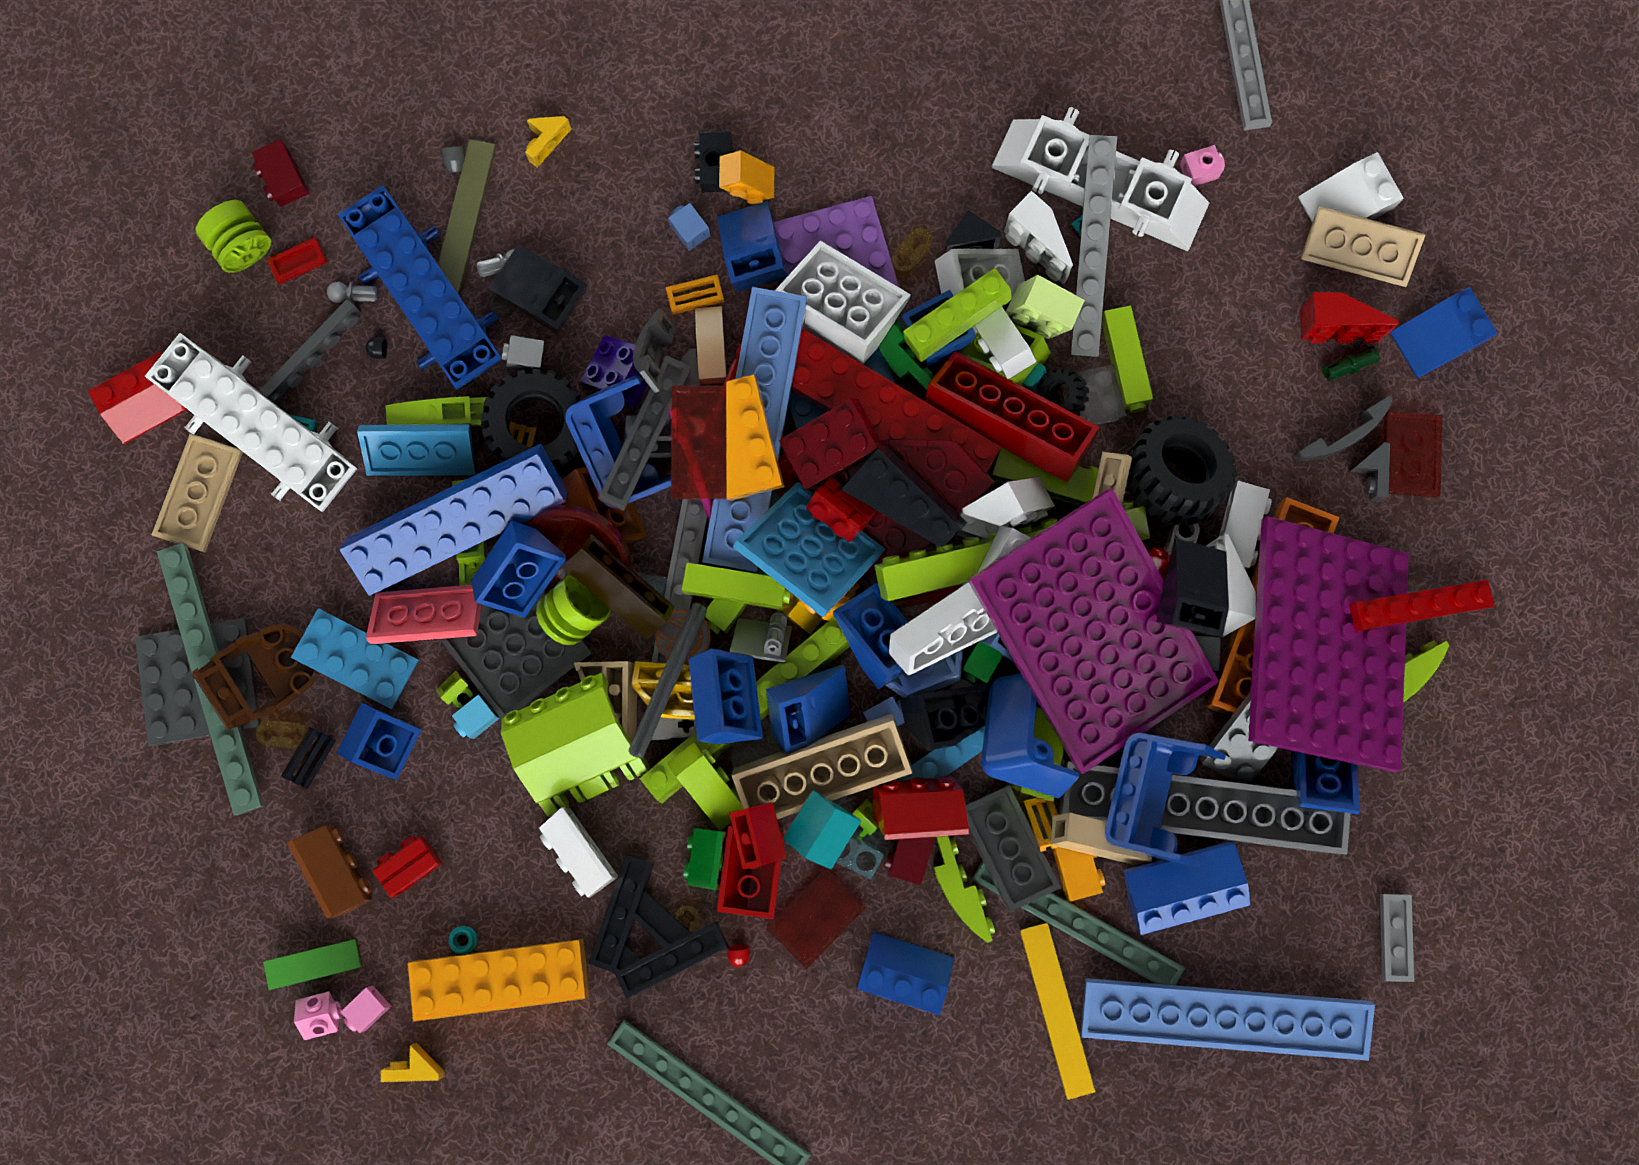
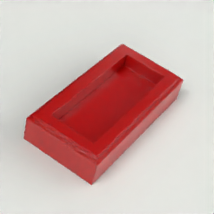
M316 237L266 259L279 285L328 263Z

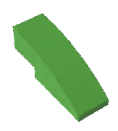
M356 939L263 962L269 990L362 967Z

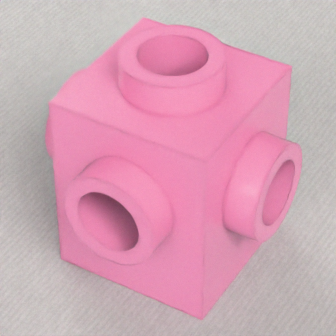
M330 992L296 1000L294 1023L303 1039L307 1040L338 1032V1020L342 1018L340 1003L334 1001Z

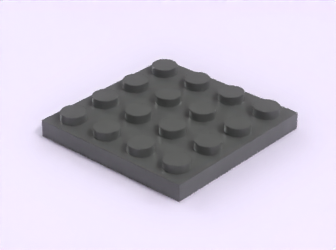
M545 591L540 595L525 618L482 605L477 636L440 639L501 720L509 712L525 708L574 670V662H584L593 655L583 640L575 645H564L553 640L545 633L536 615L537 603L546 594Z
M246 618L211 624L219 652L234 643L236 639L249 635L248 620ZM180 630L135 637L148 746L210 736ZM245 652L223 665L250 709L254 711L259 708L254 666ZM257 719L241 725V729L261 727V720Z

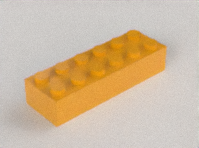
M583 939L418 960L408 963L413 1021L585 999L590 996Z

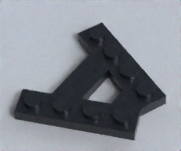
M627 854L588 964L615 973L625 998L630 999L729 948V945L718 921L693 933L689 932L645 891L654 863ZM635 920L658 940L664 948L643 959L636 955L627 946Z

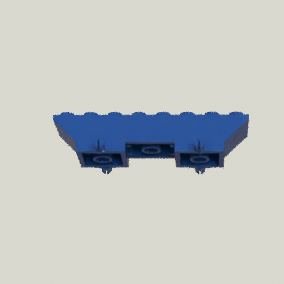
M383 185L338 214L370 262L371 268L358 275L362 283L366 285L378 276L428 347L429 353L416 360L422 371L434 362H437L455 389L458 390L502 360L488 338L487 330L485 329L499 320L495 313L491 310V312L480 319L473 315L431 255L427 243L440 236L435 226L422 234L416 231Z

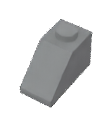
M511 335L509 344L504 343L502 360H507L506 369L516 373L517 370L524 369L525 372H532V368H540L544 341Z

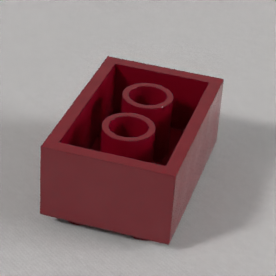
M854 398L848 399L779 440L805 490L817 487L829 478L838 475L873 455L878 448L883 447L859 400Z

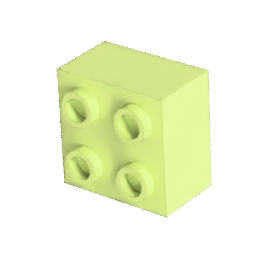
M1036 275L1017 285L1006 313L1012 317L1014 323L1021 326H1029L1035 329V333L1049 339L1072 330L1085 300Z

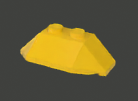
M635 661L632 687L647 706L666 663ZM683 665L661 718L695 720L689 665Z

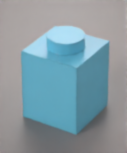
M477 695L452 715L456 721L453 726L463 738L467 735L472 739H475L500 719L481 695Z

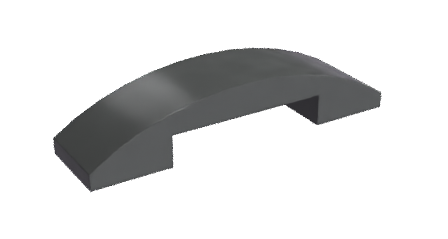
M662 308L658 309L651 316L642 329L633 352V363L636 370L654 393L660 391L664 376L658 368L663 347L672 344L676 331L675 326Z
M1389 395L1364 411L1360 416L1365 424L1332 445L1327 446L1324 440L1320 438L1292 458L1295 462L1316 461L1331 457L1351 447L1372 431L1382 420L1393 401L1392 397Z

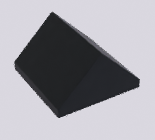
M968 210L947 239L944 254L951 249H998L1001 231Z

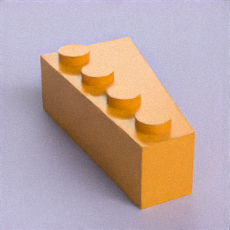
M753 374L727 381V499L732 501L783 488L784 483L756 376Z

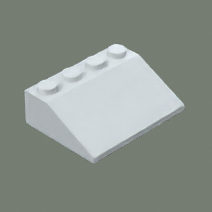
M822 241L810 251L775 290L807 296L808 300L802 329L863 365L878 348L911 296L909 293Z

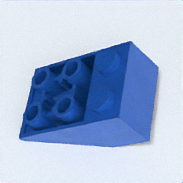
M768 201L717 217L731 284L737 292L788 277Z
M844 665L766 689L772 735L786 753L813 744L851 715Z

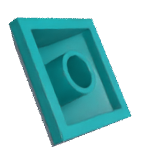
M812 790L783 837V840L804 858L832 869L862 820L815 790Z

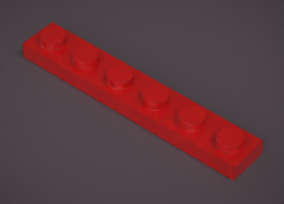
M1488 580L1349 604L1355 632L1482 610L1495 606Z

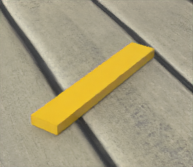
M1048 923L1020 929L1066 1098L1069 1100L1094 1093L1095 1089Z

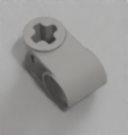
M660 718L651 740L689 738L696 732L695 720L689 719V721L694 722V727H690L687 733V730L681 727V724L686 722L687 719Z

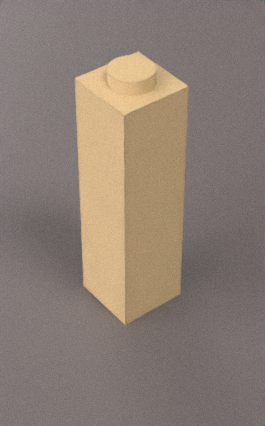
M1070 812L1053 816L1051 845L1132 865L1152 862V856L1110 844L1105 837L1107 823L1105 821Z

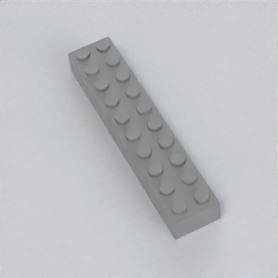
M1072 762L1063 763L1064 768L1077 771ZM1096 765L1084 774L1079 773V778L1060 797L1058 815L1070 812L1107 822L1120 768ZM1172 775L1160 829L1170 831L1173 834L1347 855L1351 813L1301 807L1296 790Z

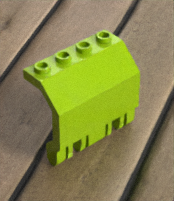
M603 672L595 676H587L580 683L571 687H563L555 694L545 699H537L529 706L521 710H513L502 718L501 735L512 767L534 801L539 803L548 817L553 816L562 807L569 808V801L564 795V792L570 790L576 801L581 803L585 801V797L590 799L610 790L611 787L619 786L618 776L614 772V769L618 767L621 768L629 781L636 777L635 774L639 777L650 770L645 757L640 759L629 754V747L632 742L615 716L608 697V681Z

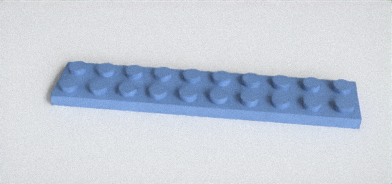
M752 287L736 379L753 374L756 376L777 459L779 460L781 449L779 440L783 438L808 298L802 295ZM727 428L702 562L758 572L759 567L733 548L736 540L770 509L773 490L732 501L727 499Z
M1085 978L1080 1034L1082 1038L1369 1061L1375 1005L1372 1001Z

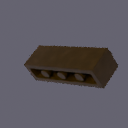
M592 534L571 551L562 565L572 577L578 580L646 640L667 623L675 608L671 602Z

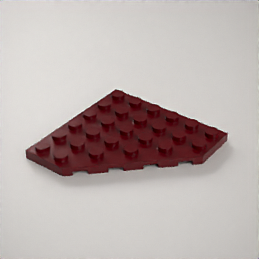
M880 439L883 446L887 445L959 515L963 513L962 509L975 502L995 483L957 441ZM786 453L778 460L784 483L783 488L775 489L780 497L797 482L802 484ZM871 456L832 478L844 487ZM824 483L808 490L814 494ZM875 510L874 515L863 532L884 547L885 550L858 582L865 589L876 583L878 584L875 564L883 563L882 559L889 556H899L900 559L909 557V552L925 549L932 542Z

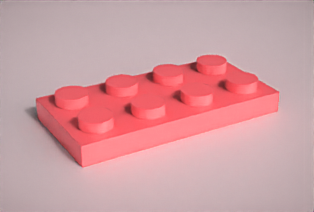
M472 585L375 593L366 639L370 644L477 636L482 604L475 603Z

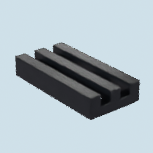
M309 727L281 776L308 789L336 740ZM315 736H317L318 738L316 739L312 748L310 749V751L307 752ZM303 758V763L300 766L296 775L294 776L293 774Z

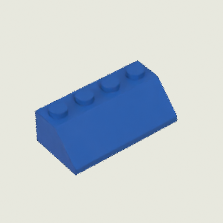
M1229 841L1181 854L1201 862L1200 868L1163 859L1123 870L1130 913L1140 934H1147L1250 906L1248 882L1235 843Z

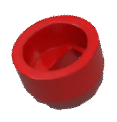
M745 944L729 946L727 948L729 963L735 967L746 965L750 957L749 946Z

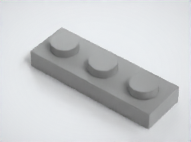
M1380 894L1382 981L1414 982L1412 895Z

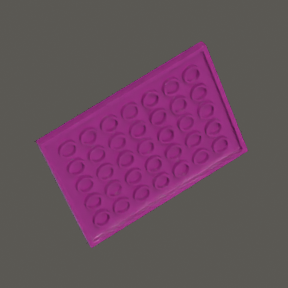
M1113 489L1105 490L967 579L1080 774H1084L1124 747L1131 735L1146 732L1219 682L1192 631L1156 623L1165 582Z
M1266 517L1261 520L1248 741L1390 772L1401 771L1406 623L1355 632L1349 604L1406 594L1408 591L1409 553L1272 517Z

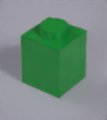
M981 641L974 643L962 664L961 672L965 674L963 679L973 685H978L979 683L986 684L1003 654Z

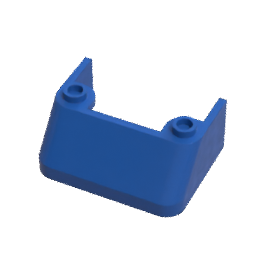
M640 374L606 387L574 403L566 411V423L599 495L623 447L610 416L619 413L623 409L625 397L622 390L641 383L643 378ZM647 462L628 503L682 482L688 473L686 468L660 478L656 467ZM603 502V503H604L606 506H608V507L616 508V507H614V506H612V505H609V504Z
M1017 673L997 678L991 685L988 695L981 758L983 770L993 778L1060 798L1079 778V772L1053 764V751L1045 741L1033 737L1036 698L1022 674Z
M1144 733L1131 735L1125 744L1105 827L1107 841L1120 848L1200 868L1201 862L1176 854L1177 839L1175 835L1170 831L1160 829L1172 775H1187L1191 773L1196 767L1198 755L1225 760L1226 754L1203 744Z

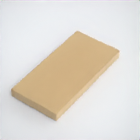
M1318 206L1301 259L1407 287L1425 234Z
M190 433L152 536L176 544L185 543L189 548L205 553L243 451Z

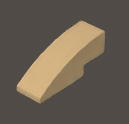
M722 306L695 308L700 385L725 383L727 369Z

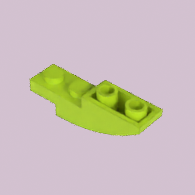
M449 397L385 405L387 425L482 426L481 413H483L484 401L488 397Z
M1433 640L1421 646V653L1414 657L1411 653L1405 655L1404 702L1413 696L1435 673L1449 648L1447 641L1437 644Z
M936 836L943 864L935 866L933 869L946 899L960 919L976 935L987 943L991 942V934L995 933L991 917L985 918L982 907L987 904L982 889L977 890L975 885L964 887L963 882L967 881L963 865L957 866L954 855L959 854L954 837L949 839L948 836Z

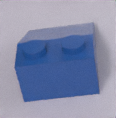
M1470 287L1447 298L1390 332L1417 379L1486 343L1498 334Z
M877 583L834 610L833 615L859 665L878 689L905 672L889 654L890 634L907 624L908 621L892 601L881 598Z
M1291 751L1292 776L1301 807L1359 814L1357 764Z

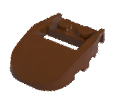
M274 624L254 634L244 635L214 655L211 661L201 669L197 668L192 672L193 679L197 681L225 726L226 731L268 716L285 707L297 696L309 689L317 680L318 671L291 658L303 636L299 629L288 624ZM245 652L275 698L254 711L250 709L223 665Z

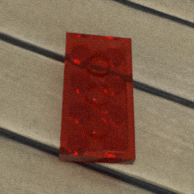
M672 386L671 499L728 500L726 386Z

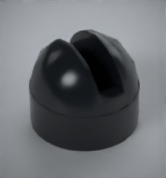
M374 337L367 341L366 351L372 358L385 359L387 357L388 344L386 338Z

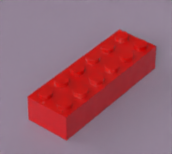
M954 351L929 383L925 402L998 444L1001 448L1066 483L1069 482L1092 448L1100 428L957 351Z

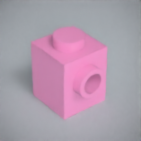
M1215 145L1184 154L1180 166L1183 175L1192 178L1191 184L1196 186L1219 179L1224 170L1225 162L1222 154L1218 153Z

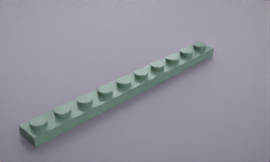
M180 543L157 551V555L190 668L193 672L195 669H201L210 662L211 658L219 651L188 546L185 543ZM194 679L233 815L238 816L264 807L241 726L226 731L222 721Z

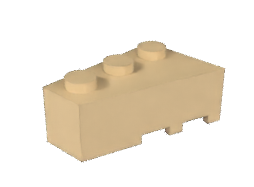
M629 661L574 662L581 680L587 676H595L603 672L608 681V697L615 716L632 742L637 731V692L632 687L635 664Z

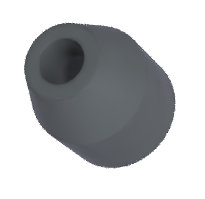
M463 147L442 148L443 162L448 172H461L465 160Z

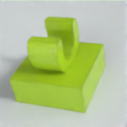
M457 671L436 689L440 698L449 705L453 702L458 708L463 706L457 699L460 693H466L470 698L473 696L471 690L467 687L466 680Z
M866 799L852 813L862 820L859 824L863 828V831L859 834L860 837H864L867 834L871 836L879 827L872 813V803Z

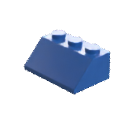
M511 521L471 580L475 603L525 618L565 562L566 556L537 529Z
M711 648L688 659L697 741L724 744L763 738L753 657Z
M873 932L857 983V989L940 1016L949 986L954 957Z

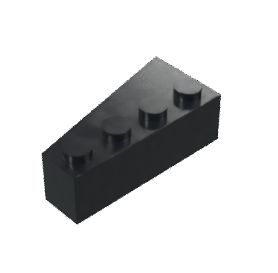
M887 445L878 448L841 489L941 548L948 544L967 524L947 502Z

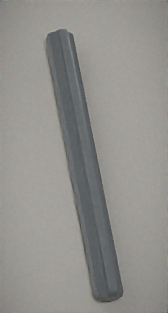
M694 603L691 606L629 747V754L633 757L642 759L645 755L707 610L703 605Z

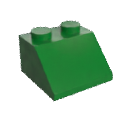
M694 828V834H689L687 849L691 851L690 862L685 863L683 874L684 879H687L688 886L720 890L727 832Z

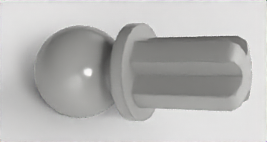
M514 250L508 251L504 258L498 253L496 258L478 262L476 265L478 274L486 277L499 273Z
M333 282L327 288V296L334 303H342L347 298L352 304H355L356 301L373 302L377 300L378 296L375 286H358L354 282H350L349 287L342 282Z

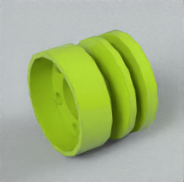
M239 200L226 201L213 207L205 213L196 226V235L205 247L212 251V256L218 261V264L225 272L234 273L248 268L262 258L271 246L270 237L263 231L260 224L255 222V217L245 204Z
M567 574L554 588L550 589L536 606V615L545 633L553 640L564 645H575L582 641L585 636L591 633L592 629L603 623L612 611L570 574Z

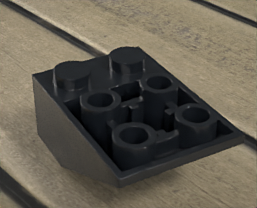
M517 245L488 290L555 334H558L586 292L587 284L561 267Z
M1174 538L1156 623L1223 637L1229 611L1227 552Z

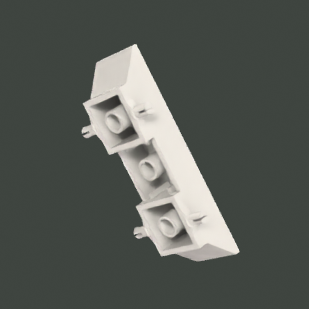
M1069 107L1063 121L1053 120L1044 115L1040 119L1013 120L992 168L1033 185L1032 190L1034 192L1039 188V194H1042L1045 190L1083 207L1090 135L1079 131L1073 125L1079 111L1075 109L1070 118L1074 108ZM1168 150L1164 162L1155 163L1143 157L1141 161H1138L1116 151L1110 218L1134 228L1132 232L1135 235L1139 230L1138 236L1143 237L1144 233L1188 251L1209 202L1191 184L1192 178L1179 173L1173 168L1179 153L1175 151L1172 160H1170L1174 150Z
M179 333L145 377L194 414L193 418L184 428L194 435L202 423L205 422L281 481L271 493L272 496L281 501L291 488L323 512L357 470L343 455L333 449L328 441L338 428L328 421L319 434L308 430L247 383L242 374L252 363L249 359L242 355L232 368L224 365Z

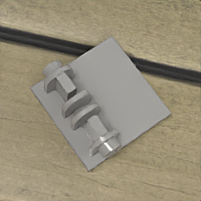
M782 611L773 613L770 623L738 618L730 652L769 661L785 662L792 626L787 625V617Z

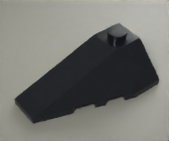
M993 683L918 693L901 700L900 704L906 729L928 751L955 746L961 740L985 726L989 689Z

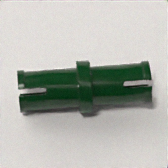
M1370 346L1354 354L1347 353L1343 355L1342 359L1324 365L1322 367L1323 375L1329 382L1348 373L1353 375L1359 372L1360 368L1379 362V352L1374 346Z

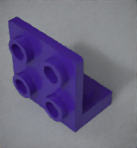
M605 335L582 376L581 383L602 390L639 374L633 363L635 344ZM644 379L641 383L622 390L626 405L636 409L648 385Z

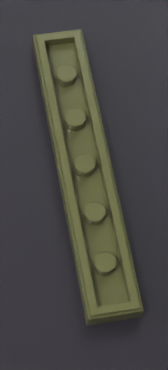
M471 139L468 142L438 263L459 296L461 295L497 149L495 144Z

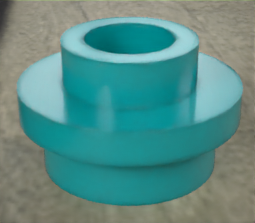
M459 926L449 935V946L457 954H468L477 945V934L471 927ZM461 935L468 937V943L465 946L459 943Z

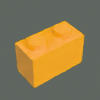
M741 150L720 156L719 188L730 192L732 196L747 200L749 204L763 203L764 200L774 198L775 167Z
M1058 846L1052 849L1067 901L1071 902L1103 893L1101 886L1105 885V880L1101 869H1096L1094 858H1097V856Z

